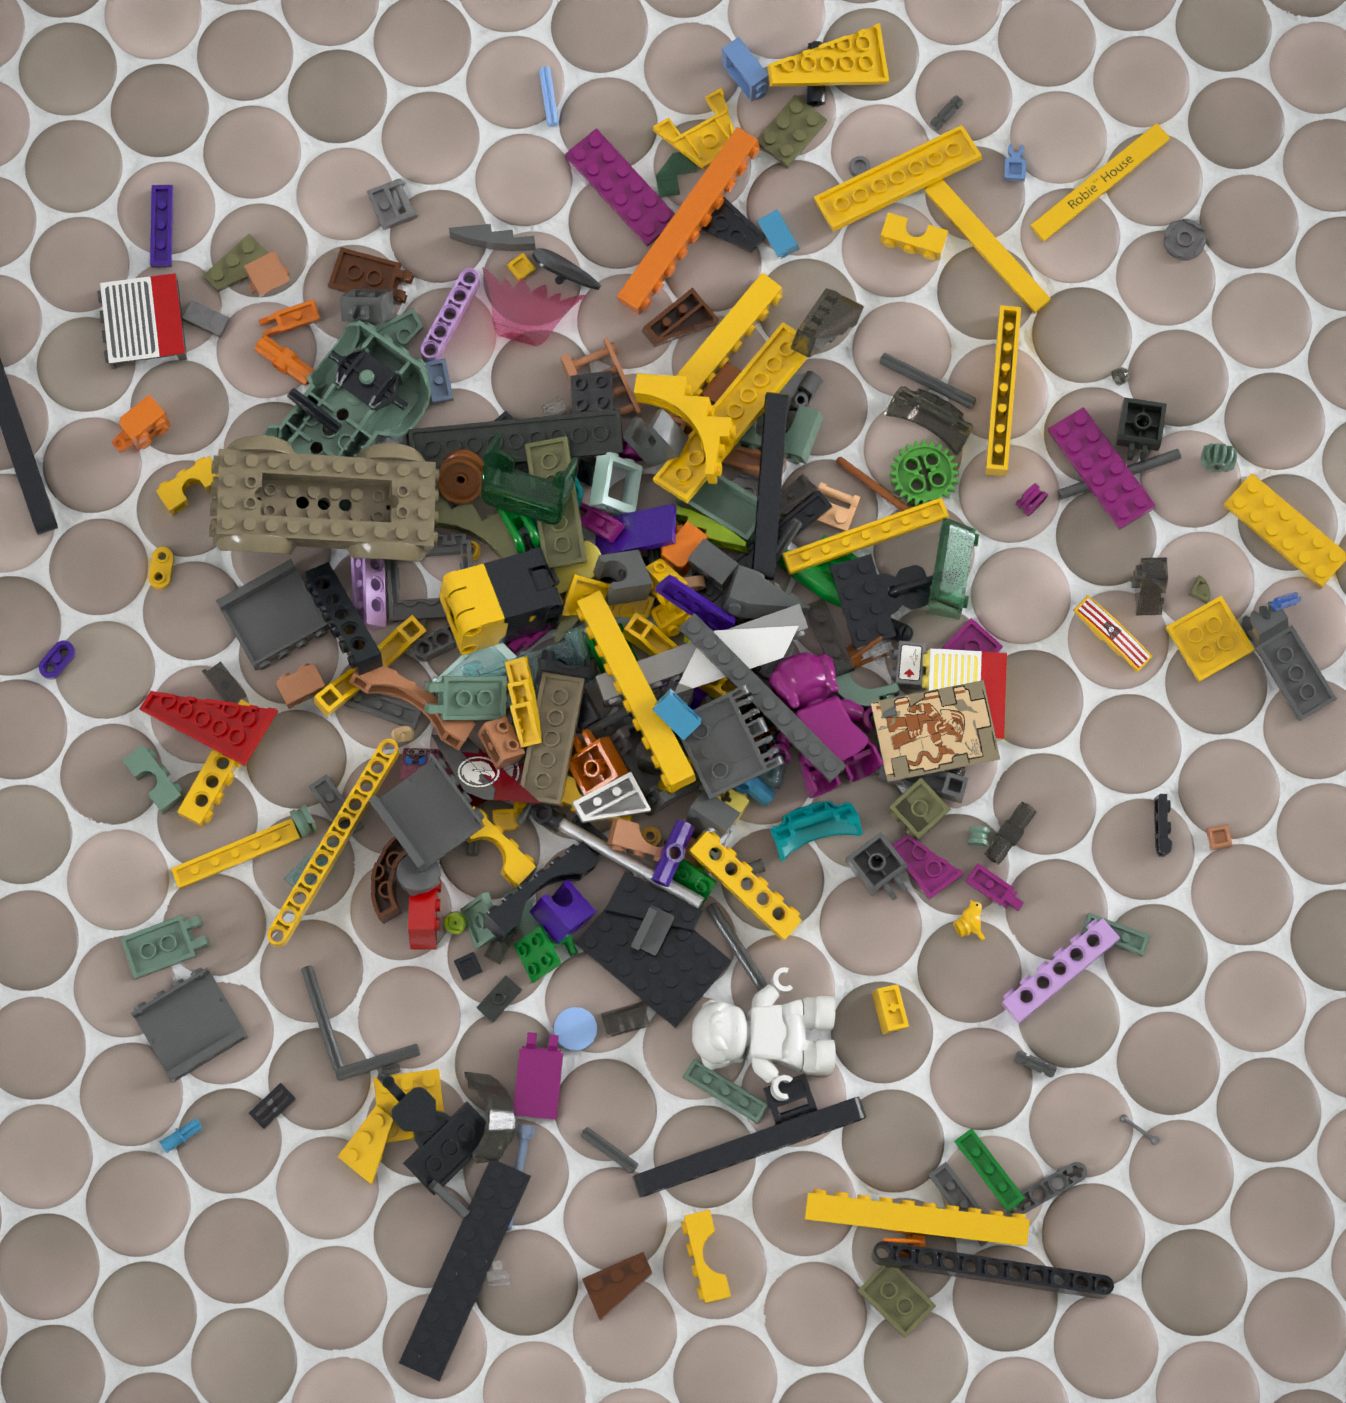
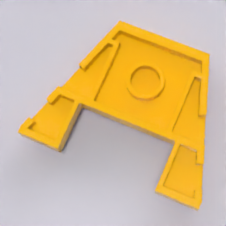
M722 88L705 96V101L715 114L713 117L683 134L679 133L669 117L654 125L652 129L657 135L703 170L710 166L734 132Z

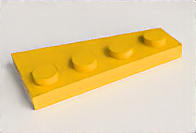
M573 573L564 599L562 615H577L575 611L578 609L577 601L599 590L605 599L610 584ZM648 595L647 600L609 605L608 607L614 617L632 618L637 612L642 617L648 618L654 597Z

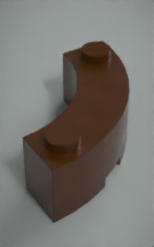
M395 836L383 847L371 874L372 904L379 920L383 924L402 913L397 901L396 888L398 880L396 871L399 862L408 854Z

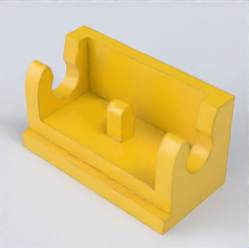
M898 984L878 988L872 992L882 1035L890 1034L893 1031L899 1032L909 1027Z

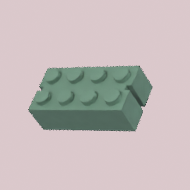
M718 476L717 484H708V481H706L688 504L676 497L677 504L709 517L730 529L743 539L748 546L754 540L757 497L724 476Z

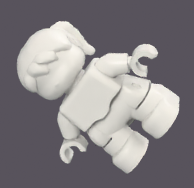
M787 967L778 969L771 977V985H766L754 995L752 1006L747 1012V1016L737 1006H731L729 1003L717 1002L711 999L702 1005L692 1025V1043L696 1052L701 1056L705 1067L713 1070L732 1063H741L744 1059L742 1055L746 1049V1056L752 1062L754 1073L765 1082L772 1083L770 1091L772 1096L778 1101L789 1099L787 1094L779 1091L778 1084L780 1082L788 1084L793 1078L787 1075L779 1076V1071L773 1063L796 1072L801 1071V1073L808 1076H829L834 1072L836 1055L834 1040L819 1039L817 1041H810V1029H833L835 1023L834 996L805 997L783 1005H773L778 999L779 993H788L793 989L791 985L782 986L778 981L779 975H786L789 968Z

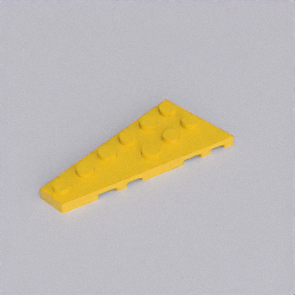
M880 23L870 28L859 30L854 34L821 44L814 49L805 50L795 56H789L770 63L767 66L770 87L884 85L889 82Z

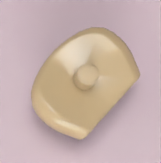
M399 726L391 732L392 739L396 743L412 741L414 739V729L410 726Z

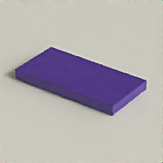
M672 503L611 516L620 521L625 528L613 543L596 535L595 545L600 550L601 555L632 550L644 551L675 544L677 507Z

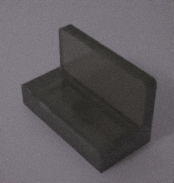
M221 661L208 671L206 669L202 670L205 678L223 701L238 704L241 699L243 700L247 697V694Z

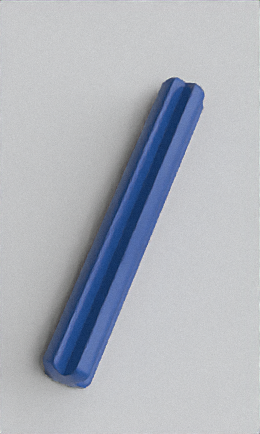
M1292 592L1274 598L1273 601H1270L1269 606H1273V610L1278 611L1296 605L1297 602L1301 601V597H1298L1297 592Z

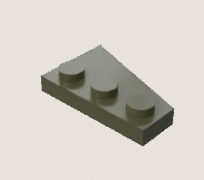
M248 234L211 267L203 277L217 292H220L247 278L244 266L268 254V252Z

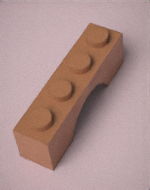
M613 818L607 844L613 845V850L625 852V849L633 851L634 856L645 858L646 855L654 857L653 861H659L661 849L664 846L656 847L647 843L640 833L638 823ZM690 838L685 849L684 859L694 865L695 859L686 851L696 840ZM670 848L669 856L675 859L677 855L676 850Z

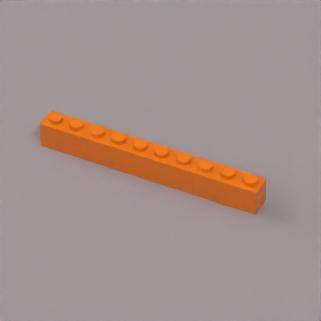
M739 127L734 130L618 293L617 298L621 304L638 315L650 307L654 294H659L662 290L664 280L672 276L676 269L675 265L679 260L684 259L689 245L697 241L700 235L699 231L703 226L706 227L709 224L713 211L721 207L724 201L723 197L727 192L730 193L733 190L738 176H742L746 172L750 159H754L760 151L758 139Z

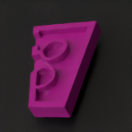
M908 834L892 845L908 866L907 872L929 900L964 875V872L956 869L948 861L937 856L929 848Z

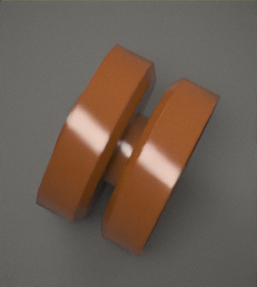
M455 450L448 453L443 458L439 467L437 487L440 493L447 500L454 503H468L475 500L482 491L486 476L485 465L482 459L474 452L468 450Z

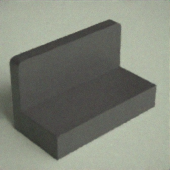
M651 905L631 947L657 955L674 920V916Z

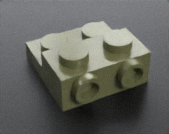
M922 777L889 806L892 810L890 815L897 822L902 820L907 826L904 830L911 837L914 838L916 836L918 839L951 810Z

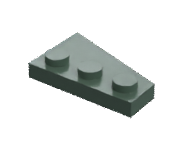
M414 308L376 327V332L381 336L383 333L393 340L392 344L405 348L424 327Z

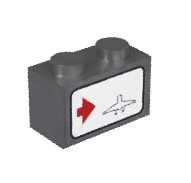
M899 641L898 647H894L893 660H897L896 668H892L891 681H895L899 688L921 689L925 643Z

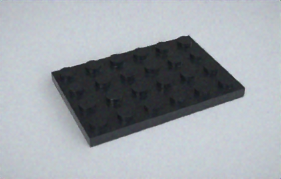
M604 909L575 944L670 1025L676 1028L732 961L697 931H689L670 926L657 955H652L642 949H634L631 947V944L644 919L629 917L615 912L612 913Z

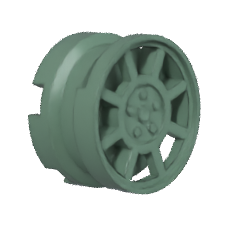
M305 804L298 810L290 811V815L303 839L308 837V834L311 832H318L317 826Z

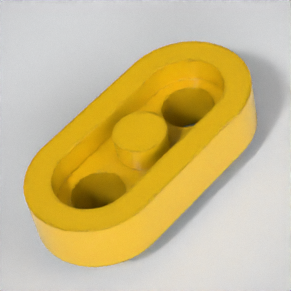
M158 547L152 553L148 579L151 586L157 590L166 589L171 582L174 555L167 547ZM161 554L166 555V558L164 560L159 559V556ZM157 575H163L160 581L155 580Z

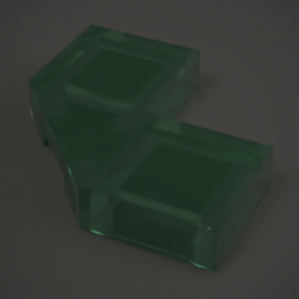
M681 152L672 153L656 175L660 198L680 195L677 175L697 172L696 164Z

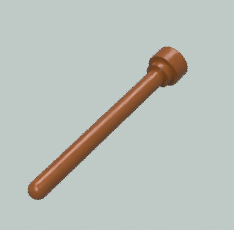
M843 457L836 459V463L900 511L913 507H909Z

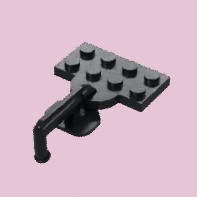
M871 554L829 566L854 649L866 646L879 636L882 637L881 641L896 637L891 615L895 614L902 605L910 610L927 606L932 600L930 586L943 582L951 585L960 576L958 569H952L927 577L925 570L918 565L900 569L895 577L889 574H877Z
M380 1072L377 1075V1079L383 1087L399 1101L391 1111L393 1121L403 1131L413 1132L414 1141L419 1147L403 1164L433 1195L436 1193L429 1188V1184L433 1180L444 1187L498 1134L467 1101L452 1116H449L445 1112L436 1110V1100L426 1089L415 1087L405 1094L397 1086L392 1076L384 1072Z

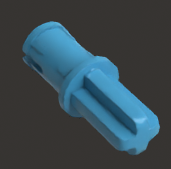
M193 1119L180 1129L176 1128L174 1133L159 1142L166 1153H169V1151L181 1143H187L186 1140L202 1130V1125L197 1119Z

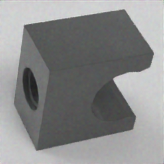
M664 409L657 410L649 427L639 417L633 418L623 436L649 466L679 457L689 439Z
M703 538L688 558V561L691 563L689 567L699 575L704 576L707 581L722 592L739 565L705 538Z
M639 550L598 556L593 571L595 578L611 577L618 581L610 583L605 598L608 606L647 600L653 583Z
M704 789L690 807L684 821L695 827L692 838L697 839L704 831L709 833L713 831L720 837V843L723 845L732 832L730 828L739 817L740 812L717 797L709 799ZM712 848V849H711V850L714 851L715 853L718 852V850L715 849V848Z

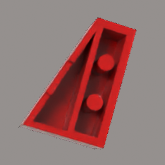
M441 879L440 884L431 891L416 896L409 895L408 934L411 950H437V931H440V918H437V912H441V899H437L438 893H441Z

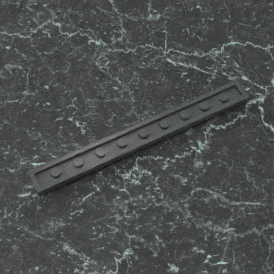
M695 613L679 627V630L736 688L747 684L750 693L744 696L746 698L753 696L752 704L829 782L846 768V765Z

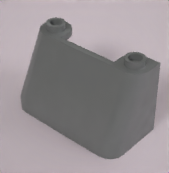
M633 723L618 729L612 736L611 741L627 770L633 774L651 808V812L645 814L651 816L698 789L703 784L695 770V782L680 788L672 794H668L666 790H660L657 785L661 779L660 775L663 773L660 767L655 768L651 760V756H653L651 750L645 749L641 740L644 737L641 730L636 731Z

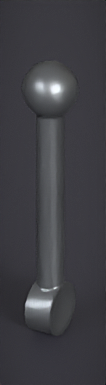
M1123 1114L1120 1116L1122 1123H1127L1149 1138L1153 1145L1159 1144L1160 1139L1158 1136L1150 1135L1130 1121L1127 1115Z

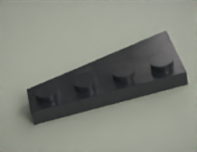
M626 871L605 908V911L644 919L649 907L653 905L674 916L671 924L672 927L689 931L694 930L703 913L701 909L695 908L687 902Z

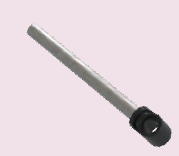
M536 803L532 807L531 816L539 825L546 827L554 833L561 831L579 842L583 841L589 848L697 909L702 905L705 899L703 896L673 879L669 887L655 883L651 880L655 869L625 852L613 850L612 845L607 844L604 840L568 821L565 813L544 803ZM542 809H548V816L545 819H539L538 817Z

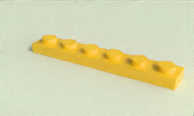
M291 818L170 869L180 890L301 839Z

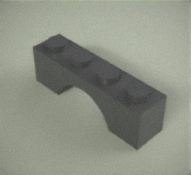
M884 764L881 766L878 776L880 781L909 789L922 777L940 798L962 803L969 779L967 777L949 772H935L887 782Z

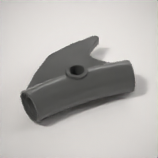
M812 371L792 376L779 392L788 394L786 433L792 426L799 405L809 407L816 391L823 382L821 377Z

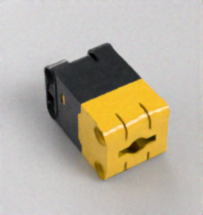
M534 548L527 552L459 571H452L443 576L439 599L460 654H470L477 650L537 634L541 631L544 632L548 628V624H551V628L547 631L559 626L564 604L558 588L552 587L549 580V566L542 548Z

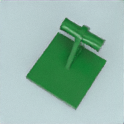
M683 858L672 879L705 898L699 908L701 909L717 881L703 872L705 868L702 865L697 868Z
M543 925L537 927L513 944L532 983H535L562 964L555 951L556 948L565 945L570 956L578 953L573 943V936H569L559 944L556 942L551 943Z

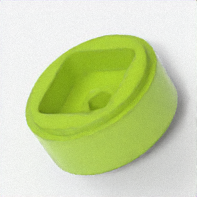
M451 912L444 919V927L451 934H459L466 928L467 920L461 912Z

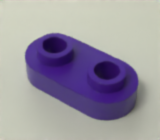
M65 640L59 641L41 660L39 672L45 679L52 680L57 678L75 657L73 645ZM63 650H68L66 656L61 655ZM54 666V671L47 672V668Z

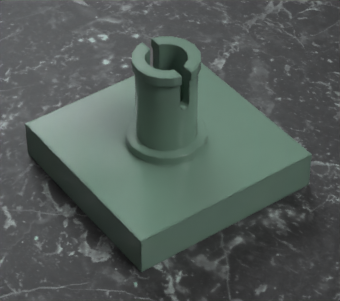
M488 892L479 895L460 909L466 917L467 928L476 949L484 947L496 938L483 924L487 917L485 913L494 906Z

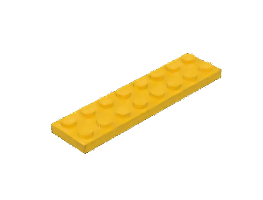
M960 125L814 196V202L832 231L835 232L981 161L982 155L963 125Z

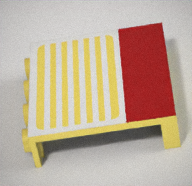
M932 648L927 650L926 654L923 655V667H926V675L922 677V688H925V691L984 680L996 741L1003 740L1005 730L1007 653Z

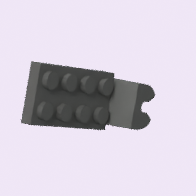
M1269 601L1267 607H1259V613L1252 611L1250 617L1245 615L1242 618V626L1249 640L1258 645L1255 647V650L1298 721H1302L1337 698L1293 625L1289 627L1288 617L1284 610L1274 611L1273 606H1269Z

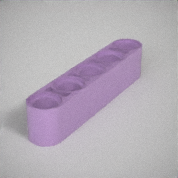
M466 268L459 275L421 345V355L424 362L439 360L480 286L479 274L475 269ZM473 277L475 281L469 284L465 282V279ZM458 295H464L466 297L463 301L460 302L455 300L456 296ZM448 313H454L456 315L453 319L450 320L445 318L446 314ZM438 331L446 333L445 336L440 338L436 337L435 334ZM428 349L436 350L434 355L429 356L425 354Z

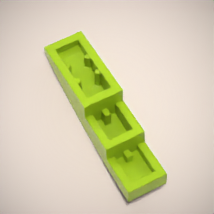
M676 506V521L685 523L689 521L708 536V541L714 546L748 554L749 548L747 543L730 529L695 511Z

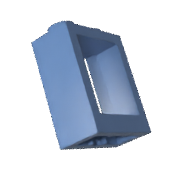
M738 37L723 47L721 64L748 99L752 102L755 99L759 100L764 97L768 90V73L742 40Z

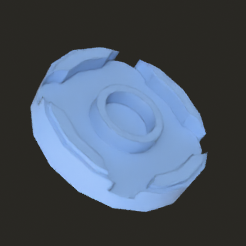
M571 1007L558 1015L554 1023V1035H559L558 1043L565 1049L581 1051L587 1049L595 1040L597 1024L589 1011L580 1007Z

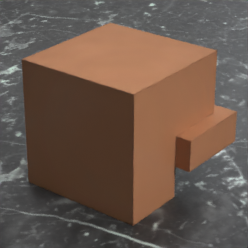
M275 250L244 266V270L251 282L248 284V287L252 294L257 292L259 297L290 282L288 277L290 272L286 265L282 266Z

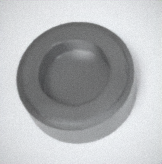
M863 156L853 158L849 165V171L853 177L870 170V162Z

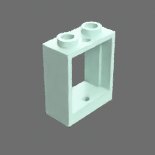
M613 452L597 456L589 506L614 515L635 512L643 466L636 464L632 459H622L617 453ZM613 466L626 470L622 501L608 497Z

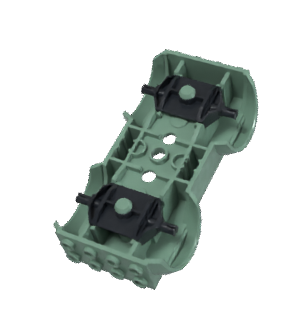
M360 320L358 322H350L346 325L343 333L326 357L307 376L310 387L303 394L342 425L341 429L336 434L325 435L323 433L325 426L298 405H295L280 425H269L263 435L283 439L293 447L296 454L355 457L366 447L382 444L386 438L402 437L409 432L408 429H413L417 425L429 404L431 396L429 382L431 379L428 373L429 370L426 368L427 364L419 358L414 359L409 356L410 352L403 346L397 347L392 344L393 340L383 333L382 336L378 334L376 328L366 321L365 324ZM341 409L349 412L348 418L343 421L339 420L336 416L337 412ZM318 442L322 444L323 450L319 454L311 452L310 448L313 443ZM299 497L296 500V505L300 509H305L308 507L309 502L306 498ZM348 500L340 501V509L348 511L351 502ZM318 501V507L321 510L329 509L328 501Z

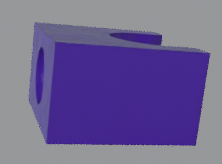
M566 880L554 893L552 899L545 894L529 912L540 925H543L553 940L559 944L583 928L597 911L569 880Z

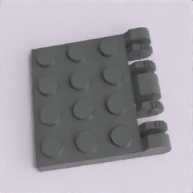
M747 684L694 709L693 711L701 718V724L684 741L681 739L709 799L785 763L781 755L767 762L764 761L765 758L779 752L777 747L768 750L762 755L758 749L759 746L773 740L771 735L757 742L754 740L755 737L769 731L763 717L748 724L745 722L746 719L760 713L759 709L754 708L744 715L739 710V707L748 705L754 700L753 696H750L737 703L735 699L750 693Z

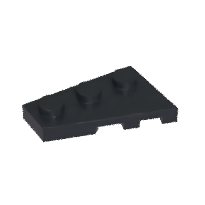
M723 197V204L718 210L715 209L713 211L711 221L706 227L703 226L701 230L752 253L766 239V236Z

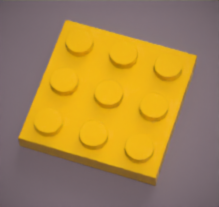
M1222 595L1165 628L1198 683L1255 651Z
M439 1069L389 1075L394 1078L397 1086L405 1094L415 1087L426 1089L436 1100V1110L444 1112ZM374 1077L376 1105L379 1104L391 1114L392 1108L399 1101L383 1087L377 1077ZM394 1122L387 1143L414 1140L413 1132L403 1131Z

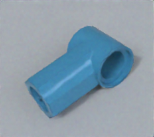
M758 776L734 787L740 793L749 794L762 806L768 805L776 795L774 790Z

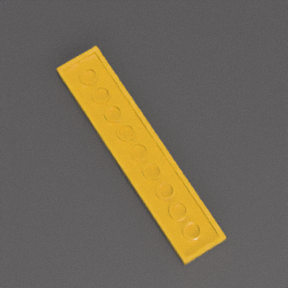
M784 322L781 323L714 404V416L731 417L733 425L737 427L736 438L732 439L731 446H725V456L721 457L720 463L764 412L766 392L779 393L817 347L815 341ZM694 430L688 435L689 439L680 456L668 460L653 478L654 483L687 504L707 481L705 474V450Z

